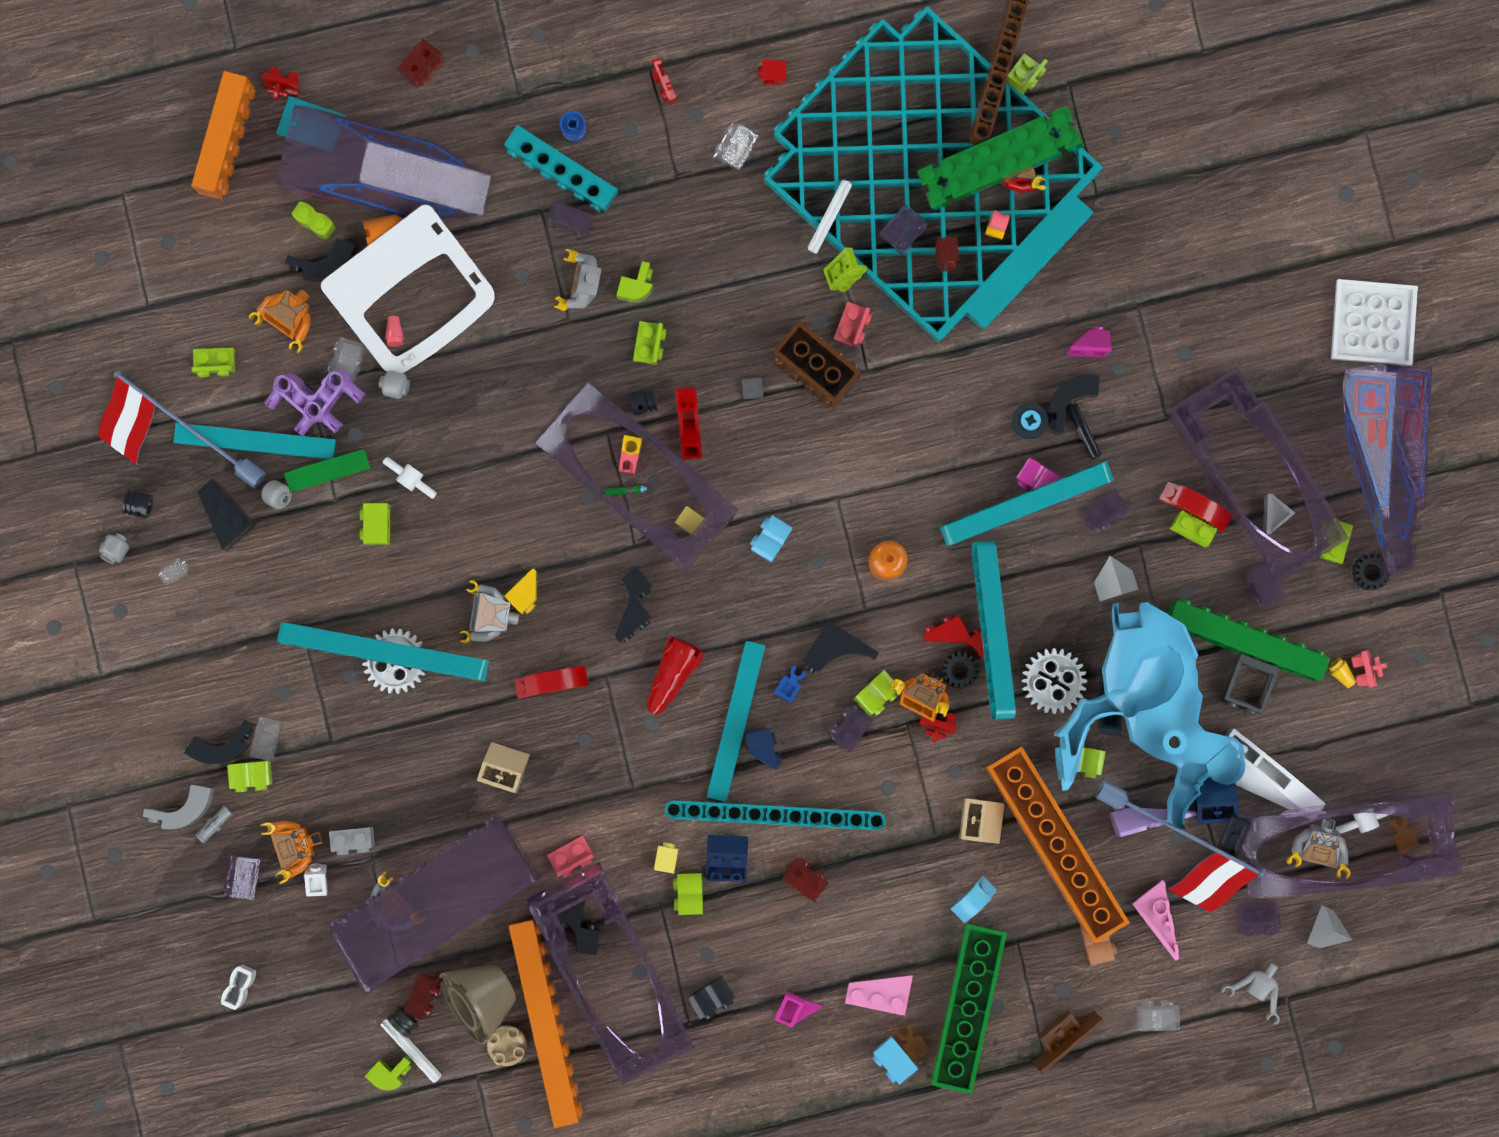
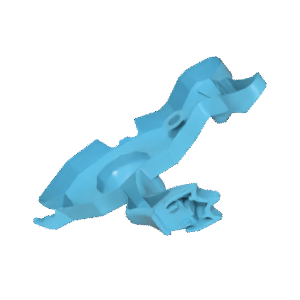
M1148 602L1140 603L1139 612L1119 614V604L1116 603L1113 604L1112 608L1114 635L1102 666L1105 694L1091 700L1080 699L1069 719L1054 732V736L1060 737V747L1055 748L1058 780H1061L1062 791L1068 790L1073 783L1076 772H1079L1080 756L1083 752L1084 741L1090 725L1095 720L1106 716L1122 715L1126 720L1132 743L1151 756L1177 766L1175 786L1167 801V818L1174 826L1186 829L1183 824L1185 823L1186 812L1192 802L1201 795L1199 788L1208 777L1215 782L1226 785L1236 783L1242 778L1245 772L1243 745L1235 738L1206 732L1198 724L1203 698L1198 688V673L1196 669L1198 653L1185 625ZM1175 736L1177 738V745L1170 747L1169 740Z

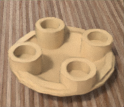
M504 1025L498 1027L487 1042V1050L494 1063L511 1066L520 1062L525 1056L527 1040L523 1032L517 1027Z

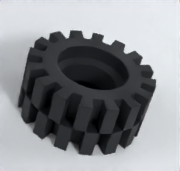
M1374 553L1360 557L1352 567L1354 569L1352 572V576L1354 575L1355 578L1353 579L1354 582H1357V586L1363 587L1364 590L1372 591L1384 587L1389 582V576L1392 573L1389 571L1391 566L1387 564L1388 560H1384L1383 556H1378ZM1369 564L1375 565L1379 570V575L1374 580L1368 579L1364 574L1365 567Z
M956 652L944 660L941 670L944 681L949 686L959 689L968 687L975 682L979 668L973 656L965 652ZM961 662L967 666L968 672L965 677L957 678L953 675L952 667L955 663Z

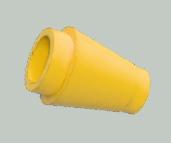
M1337 658L1329 664V673L1346 688H1350L1356 683L1345 660Z

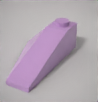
M1124 806L1119 809L1113 807L1114 811L1109 812L1115 836L1119 837L1147 830V827L1152 828L1163 825L1131 807L1126 808ZM1142 808L1169 822L1167 809ZM1187 811L1185 818L1196 816V811Z

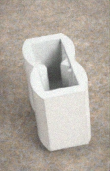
M245 965L235 968L230 977V985L223 992L221 1004L233 1010L240 1008L247 998L248 988L255 980L256 970Z

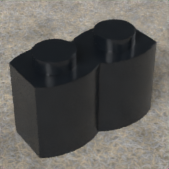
M720 976L688 996L687 999L700 1020L704 1017L708 1020L716 1014L715 1010L722 1007L725 1009L732 1005L735 995L724 977Z

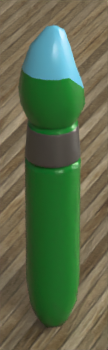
M634 485L633 487L605 488L599 490L598 495L639 494L646 491L647 487Z

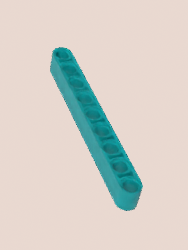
M1103 461L944 524L939 529L946 546H949L1113 481L1114 477L1108 462Z
M994 541L973 542L972 559L991 716L993 720L1015 718L1016 707L996 544Z

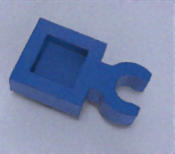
M795 665L791 668V677L788 678L784 675L774 692L792 703L801 688L797 681L803 679L806 674L803 671L800 676H796L794 670L797 666Z

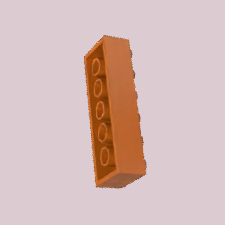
M227 71L223 72L191 185L200 195L222 200L223 196H226L228 193V178L234 172V165L232 164L234 157L237 158L239 154V139H242L244 136L245 127L243 125L245 119L249 118L250 101L254 100L256 93L253 84L246 76Z

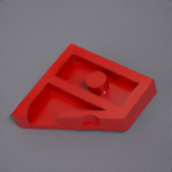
M660 57L652 60L654 72L651 74L655 83H660L662 90H659L663 101H668L669 105L677 103L675 93L667 74L664 72Z

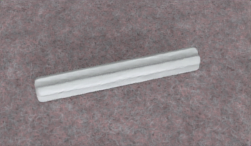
M842 180L808 246L809 251L813 253L819 251L852 187L849 181Z
M386 1018L381 1023L384 1030L433 1083L437 1082L442 1076L441 1073L412 1041L400 1034Z

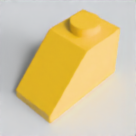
M534 568L504 596L522 615L525 612L529 614L536 607L534 603L537 601V571Z

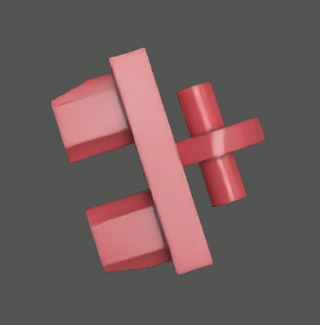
M1369 650L1351 657L1353 667L1364 666L1366 674L1356 675L1357 685L1377 686L1374 670H1376L1377 677H1382V668H1386L1387 663L1381 664L1380 658L1374 657L1375 666H1373Z

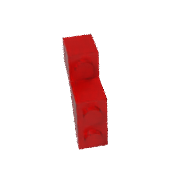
M951 615L942 620L944 624L938 627L933 624L924 629L926 633L922 637L926 642L964 643L977 653L979 659L984 658L981 627L972 631L973 636L970 637L959 616L954 618Z

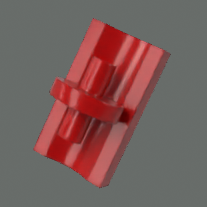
M271 67L268 73H263V88L268 89L267 92L273 94L274 100L279 101L281 96L287 97L288 95L298 97V73L289 72L287 78L281 77V70L275 67Z
M947 713L943 722L936 720V718L933 722L923 716L919 721L920 726L934 729H926L925 732L926 735L932 736L931 742L936 743L937 738L945 740V733L954 735L957 729V725H955L956 715Z

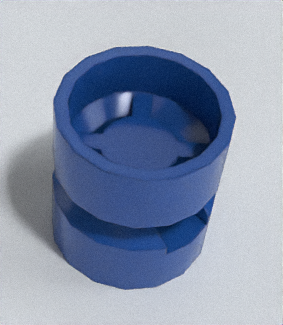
M569 111L561 117L560 128L563 137L572 143L582 141L587 134V126L582 114L577 111Z

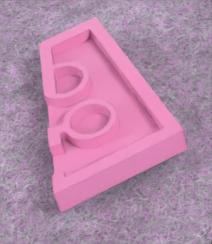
M913 975L849 982L845 1003L905 1016Z

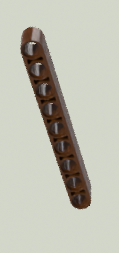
M1008 0L969 136L970 143L973 146L987 141L992 134L1029 0ZM982 115L987 116L989 120L984 119Z

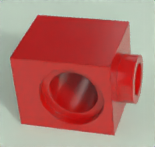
M763 60L762 66H758V78H762L761 84L785 86L786 61Z

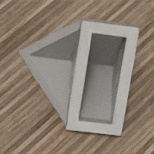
M1266 494L1264 496L1263 536L1270 535L1295 514L1294 511L1273 494Z
M1109 556L1094 582L1099 601L1139 590L1133 571Z
M1321 905L1307 944L1320 949L1351 941V936L1334 910Z

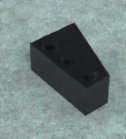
M212 478L197 491L222 550L227 552L257 525L217 480Z

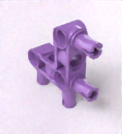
M341 368L330 372L323 379L322 385L316 393L310 390L301 378L289 372L275 378L273 391L264 403L265 405L270 404L268 406L270 409H275L284 397L299 410L303 417L294 427V430L296 432L300 430L298 432L300 435L304 436L311 425L316 422H323L333 433H337L340 430L339 427L343 426V423L330 413L331 408L344 392L357 404L363 399L362 397H365L366 393L353 384L351 375L346 369ZM337 375L341 377V383L337 381ZM284 379L288 381V387L284 384ZM314 405L318 407V413L314 410Z

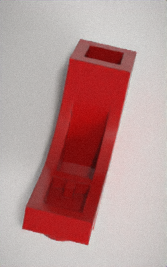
M696 386L675 388L682 460L702 458Z
M1168 482L1159 498L1161 502L1192 514L1195 518H1199V520L1206 522V524L1213 526V528H1217V531L1224 533L1232 518V515L1214 501L1182 485L1178 486Z
M585 666L554 670L514 679L518 699L589 686Z

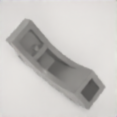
M192 784L187 802L178 811L171 813L144 808L142 817H147L148 822L159 824L160 820H162L161 829L187 827L198 821L206 813L212 802L215 788Z

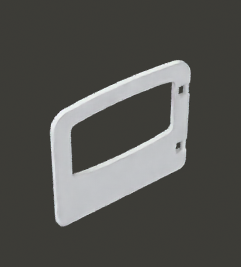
M422 205L326 277L321 283L322 291L386 372L404 373L437 352L492 306L495 298L492 286L429 205ZM435 222L443 230L439 235L431 227ZM440 254H447L476 292L475 298L454 318L428 338L399 356L393 355L365 320L364 312L383 294L414 270ZM473 272L481 280L476 285L469 277Z

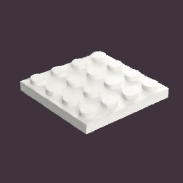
M1336 280L1331 359L1412 366L1418 286Z

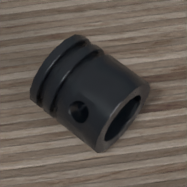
M653 387L650 390L645 389V391L639 390L629 393L634 416L646 414L648 411H658Z
M128 490L123 500V514L128 513V515L148 519L153 507V495Z

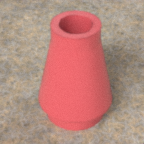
M387 317L385 334L387 346L398 347L403 345L405 338L399 317Z

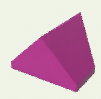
M786 990L774 1020L793 1028L796 1023L823 1006Z

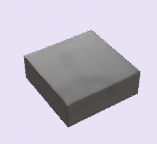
M762 377L742 379L743 400L763 398Z

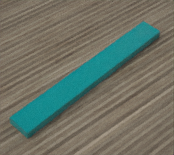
M176 423L173 443L211 447L180 423ZM188 424L217 447L223 449L319 459L334 458L335 439Z
M750 641L745 643L707 798L723 802L727 801L766 645Z

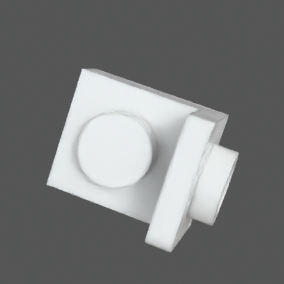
M313 863L305 869L306 896L327 895L326 864Z

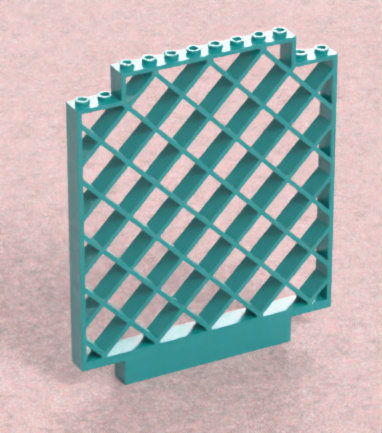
M927 6L924 10L920 9L913 18L915 20L910 25L907 23L900 30L901 34L884 19L879 23L876 21L869 28L870 33L866 37L861 36L858 39L853 51L848 50L842 57L843 61L839 65L835 64L828 73L830 75L825 80L822 78L815 85V91L812 94L807 93L801 100L802 104L798 108L794 107L787 116L789 118L784 123L781 121L774 128V138L789 152H784L778 159L779 163L775 167L771 166L764 173L766 176L764 183L817 230L824 216L812 217L804 209V190H834L835 195L842 182L838 179V155L868 154L869 180L849 182L852 184L850 189L869 188L870 215L840 216L839 210L832 223L836 227V238L828 231L825 239L841 253L846 247L841 243L840 224L870 223L871 250H853L858 265H864L858 259L859 257H871L872 271L867 268L868 270L864 275L939 344L965 315L984 331L1085 224L1094 212L1077 196L1101 172L1103 167L1083 148L1073 151L1076 155L1077 174L1048 175V162L1043 164L1042 175H1036V177L1040 176L1046 179L1040 181V183L1046 186V189L1043 190L1044 209L1015 210L1014 191L1008 189L1009 210L998 212L1010 215V245L981 246L980 219H990L993 211H980L979 192L973 194L974 212H945V207L939 209V213L910 214L909 187L924 186L920 179H908V153L937 152V165L940 167L939 161L943 160V152L964 151L973 147L971 143H942L941 118L970 117L972 128L977 111L975 82H985L990 65L985 58ZM925 18L932 23L933 41H904ZM938 29L950 40H938ZM881 30L895 41L870 43ZM939 49H961L968 56L969 74L940 75ZM863 50L865 77L836 78ZM933 50L934 75L905 76L904 51ZM899 51V76L870 77L869 52ZM974 62L986 73L974 74ZM1006 82L1004 88L1005 107H999L997 116H1005L1006 132L1012 130L1011 115H1033L1036 119L1045 116L1047 119H1050L1024 94ZM940 83H969L970 108L941 109ZM934 84L935 109L906 110L905 85ZM900 85L901 110L871 111L870 86ZM828 86L831 87V113H803ZM865 86L866 111L836 112L835 87ZM1010 95L1022 106L1011 107ZM936 118L937 144L907 145L906 119ZM901 119L902 145L872 146L871 120ZM866 120L867 146L837 147L836 121ZM795 121L797 122L798 148H795L782 136ZM832 121L833 147L802 148V122ZM1058 130L1054 132L1057 138L1059 137L1058 134H1061ZM902 153L903 179H873V154ZM833 155V182H804L803 156ZM798 156L799 183L774 182L772 179L793 157ZM1083 162L1091 168L1085 175L1083 174ZM944 179L942 186H947L946 183L949 181ZM1078 182L1051 211L1049 183ZM904 187L905 214L875 215L874 188ZM785 191H799L800 205ZM1044 217L1037 227L1017 246L1015 218ZM974 219L975 246L946 247L945 220ZM910 221H940L941 247L911 248ZM905 222L906 248L876 249L875 223ZM1011 253L990 277L983 282L981 254ZM976 254L977 281L947 282L946 255ZM941 255L942 282L912 283L911 256ZM906 256L907 283L885 284L877 277L876 257ZM977 288L975 293L950 318L948 289ZM942 289L943 317H921L913 310V290ZM907 290L908 304L893 291ZM929 324H944V325H943V327L937 332V331H936L935 329H933Z

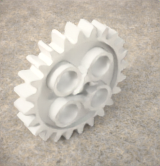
M391 629L389 635L385 630L383 631V637L378 634L375 635L377 640L419 648L423 644L422 641L415 642L417 640L416 635L410 638L409 631L403 635L402 629H399L397 634L394 629ZM368 660V662L362 663L363 666H368L364 674H371L368 681L375 680L373 686L381 685L380 691H384L388 687L389 694H392L393 689L396 690L397 694H400L401 688L408 692L409 685L412 688H416L414 681L421 683L419 675H426L419 669L412 668L409 670L398 665L393 667L392 664H387L386 670L380 672L377 669L379 662ZM399 669L405 671V677L402 680H398L395 675Z
M1055 648L1052 649L1051 654L1045 649L1044 656L1039 652L1036 653L1038 659L1036 660L1031 657L1030 660L1033 664H1025L1029 670L1022 672L1023 675L1027 676L1026 679L1021 680L1022 683L1027 685L1022 690H1028L1029 692L1025 698L1032 697L1033 699L1030 704L1032 705L1037 702V710L1043 706L1044 713H1047L1050 708L1053 714H1056L1057 708H1059L1061 713H1064V706L1071 710L1070 703L1077 705L1076 697L1083 698L1079 692L1086 690L1082 683H1086L1087 680L1081 677L1086 672H1080L1079 670L1083 664L1076 665L1075 663L1078 658L1076 657L1071 660V652L1064 656L1063 649L1060 650L1059 654L1056 653ZM1047 662L1054 663L1055 671L1053 673L1046 671L1045 665ZM1041 671L1050 678L1056 676V681L1069 687L1070 690L1067 691L1057 684L1051 686V680L1042 677L1038 672ZM1065 672L1072 674L1073 680L1071 683H1066L1063 680ZM1038 679H1042L1045 682V688L1041 691L1035 687V682ZM1056 689L1061 690L1063 693V697L1059 701L1053 698V692Z

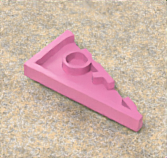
M1161 880L1131 904L1172 958L1177 961L1179 959V950L1176 944L1166 885Z

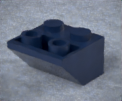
M770 729L745 734L750 755L769 767L778 769L781 759L779 752H775L773 747L774 744H777L775 733H770Z
M1207 778L1199 788L1201 795L1194 800L1195 819L1198 825L1228 823L1231 814L1239 816L1236 784H1221L1211 778Z
M708 835L706 880L746 882L747 836Z

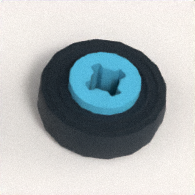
M1027 403L1021 405L1016 409L1012 417L1014 431L1024 439L1038 438L1045 432L1048 426L1047 413L1037 404Z

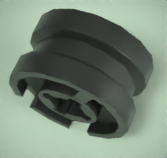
M399 1006L395 1010L396 1013L394 1015L391 1014L387 1019L400 1034L408 1038L412 1034L411 1031L413 1029L416 1030L419 1025L414 1017L409 1015V1012Z

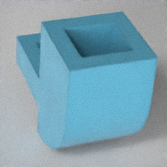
M982 876L968 892L959 898L951 910L965 924L991 900L997 889Z

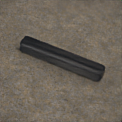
M1074 403L1068 406L1067 410L1090 458L1094 460L1100 457L1101 452L1078 404Z

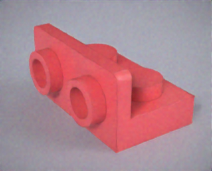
M847 302L833 340L856 348L858 343L862 344L865 336L862 330L864 325H869L872 314H869L870 308H863Z
M584 836L547 855L557 876L562 875L564 878L575 873L573 870L575 867L580 865L581 868H584L593 863L591 858L595 857Z

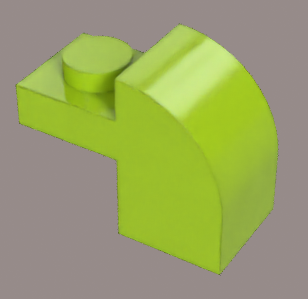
M642 261L637 280L621 276L616 295L617 299L628 302H640L651 294L653 284L646 283L651 281L653 269H650V263Z
M405 1056L392 1070L381 1059L365 1077L381 1090L396 1089L405 1082L399 1075L401 1074L404 1077L412 1068L409 1064L413 1060L409 1056Z

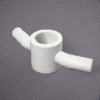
M389 457L383 460V464L399 474L396 480L407 489L413 491L416 487L432 499L436 496L437 492L421 481L424 475L409 464L403 468Z
M1393 805L1374 812L1372 807H1368L1353 813L1355 820L1335 828L1340 834L1355 828H1359L1360 833L1367 832L1379 827L1377 820L1394 813L1395 808Z

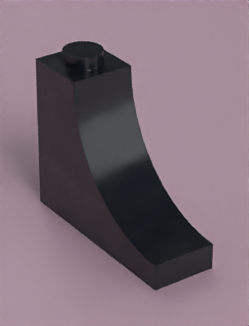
M827 621L802 663L805 664L803 668L814 674L815 671L819 673L827 663L837 657L856 654L875 660L879 652L830 621Z

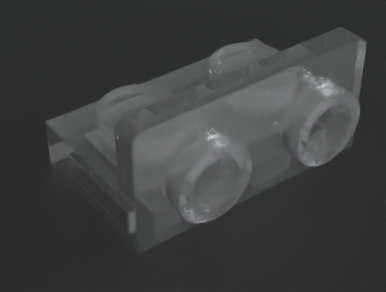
M732 123L726 128L723 141L717 145L714 158L722 160L736 170H740L758 135L740 123Z

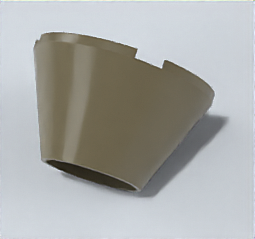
M495 964L444 971L439 976L440 978L443 977L440 986L451 1011L459 1023H465L469 1029L467 1033L473 1040L479 1044H485L516 1002L515 992L509 980Z

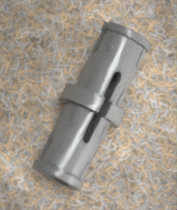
M223 806L216 815L207 820V823L195 836L205 844L216 831L221 829V826L233 813L226 806Z

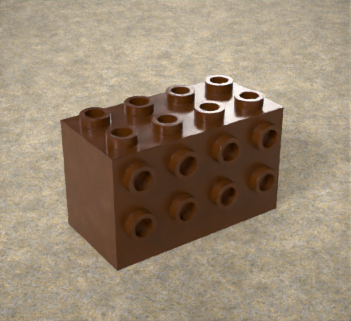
M798 321L773 351V364L780 370H787L789 377L796 383L800 381L804 384V389L812 396L816 394L820 398L819 402L827 409L830 407L835 409L860 379V368L855 363L848 362L839 350H834L828 345L829 342L822 336L818 337L813 333L814 330L809 325Z

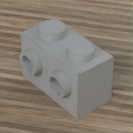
M373 827L329 832L331 852L336 851L337 855L349 854V850L357 849V853L369 852V848L375 847Z

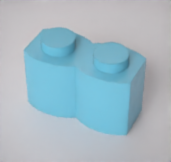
M773 515L770 519L765 518L760 527L763 531L759 536L756 534L750 543L753 546L751 551L772 563L793 529Z

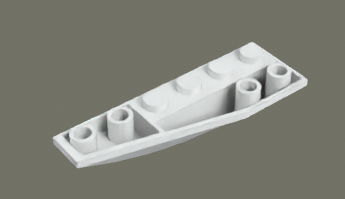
M1229 729L1225 736L1235 738L1243 745L1245 772L1242 778L1235 784L1311 820H1315L1326 804L1237 730Z

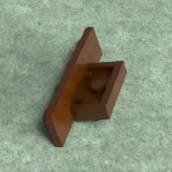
M1067 1010L1037 1036L1047 1048V1051L1032 1062L1041 1074L1045 1073L1062 1057H1065L1076 1045L1080 1044L1089 1034L1097 1030L1104 1022L1103 1019L1093 1011L1078 1023Z

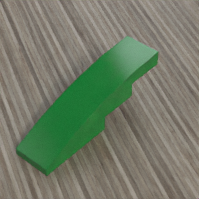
M364 449L284 473V477L290 493L327 484L330 481L345 478L351 474L367 471L370 469V465Z

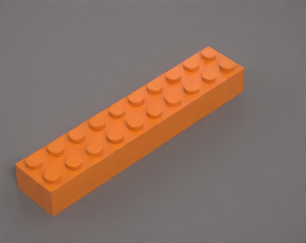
M1023 747L1018 748L988 766L986 771L1091 943L1094 945L1129 924V920Z
M536 918L512 923L509 925V930L553 1126L558 1128L575 1124L582 1117L583 1108L581 1102H577L576 1098L579 1091L577 1082L572 1080L574 1074L572 1061L568 1062L567 1058L570 1051L568 1042L563 1040L565 1034L563 1021L559 1022L558 1015L561 1013L559 1002L554 1001L553 995L556 994L554 981L550 982L549 975L552 973L550 962L545 961L544 955L547 954L545 941L541 942L540 935L543 933L540 922L536 921Z

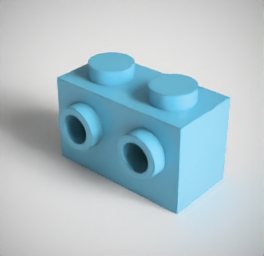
M891 1035L872 1051L875 1055L872 1057L879 1067L883 1065L888 1070L885 1074L892 1083L897 1081L900 1085L918 1070V1067Z

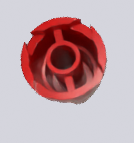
M673 635L669 636L662 652L664 654L646 703L648 706L647 710L655 715H658L659 712H664L694 669L698 668L706 654L683 639L675 640L676 636Z

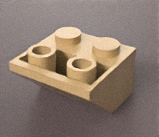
M491 742L477 781L518 793L530 754Z
M964 798L959 839L1000 844L1005 803Z

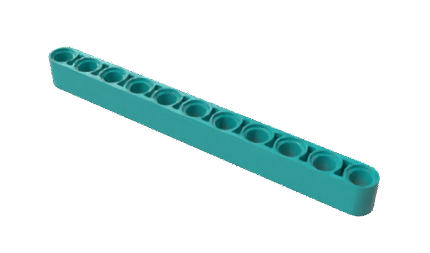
M284 622L280 624L277 637L278 643L483 682H486L490 661Z
M680 800L670 801L665 806V814L672 819L880 830L886 823L884 815L875 811ZM671 804L679 806L680 811L677 815H671L668 812V807ZM691 805H697L700 808L698 816H691L688 809ZM712 806H717L720 809V815L716 818L709 815L708 811ZM732 807L739 808L741 812L737 819L729 816V810ZM753 808H757L761 812V816L757 820L749 817V811ZM774 809L779 810L781 813V818L777 821H772L769 817V813ZM796 810L801 813V819L798 822L790 820L789 816L792 811ZM819 812L821 814L820 822L812 823L810 820L811 813ZM833 813L841 815L842 819L839 824L831 823L830 816ZM859 814L862 821L859 825L855 826L851 823L850 819L852 815ZM874 815H879L882 819V823L878 827H874L871 824V818Z

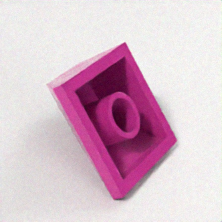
M1093 327L1092 330L1086 332L1068 349L1066 356L1106 358L1112 350L1110 332L1104 331L1103 327Z

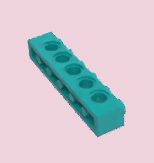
M518 125L504 144L508 155L515 159L519 157L524 160L523 164L532 170L533 168L541 171L539 174L547 180L552 178L557 182L556 185L564 191L569 189L574 193L573 196L582 202L586 200L590 203L589 206L597 212L603 211L606 213L618 195V189ZM530 145L532 150L529 153H523L522 148ZM547 156L549 161L546 164H540L538 162L539 158ZM558 167L566 169L562 175L556 174L555 170ZM579 177L582 179V183L577 186L573 185L572 180ZM591 188H597L599 190V193L596 196H590L588 194Z

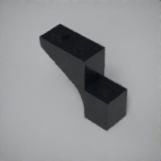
M638 567L621 579L628 589L629 603L615 634L616 639L620 643L622 641L627 643L635 636L633 632L638 628L642 631L650 624L651 616L637 599L639 597L643 599L649 595L652 585Z
M549 893V896H544V906L574 930L577 938L576 952L597 955L601 930L597 929V925L585 924V927H581L585 902H581V898L569 896V900L562 899L560 894Z

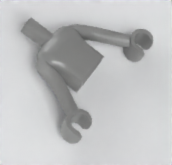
M1274 963L1270 964L1266 972L1255 970L1234 985L1225 983L1221 986L1222 993L1226 988H1231L1228 996L1232 997L1236 990L1249 984L1246 991L1262 1001H1265L1271 992L1270 1011L1266 1013V1019L1269 1020L1274 1015L1276 1018L1273 1020V1024L1279 1023L1280 1018L1276 1013L1279 988L1276 980L1272 977L1278 966Z

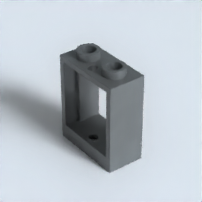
M1238 654L1221 700L1226 701L1225 705L1237 709V706L1244 708V712L1253 716L1263 714L1279 668L1244 654ZM1241 665L1268 674L1257 706L1230 697Z

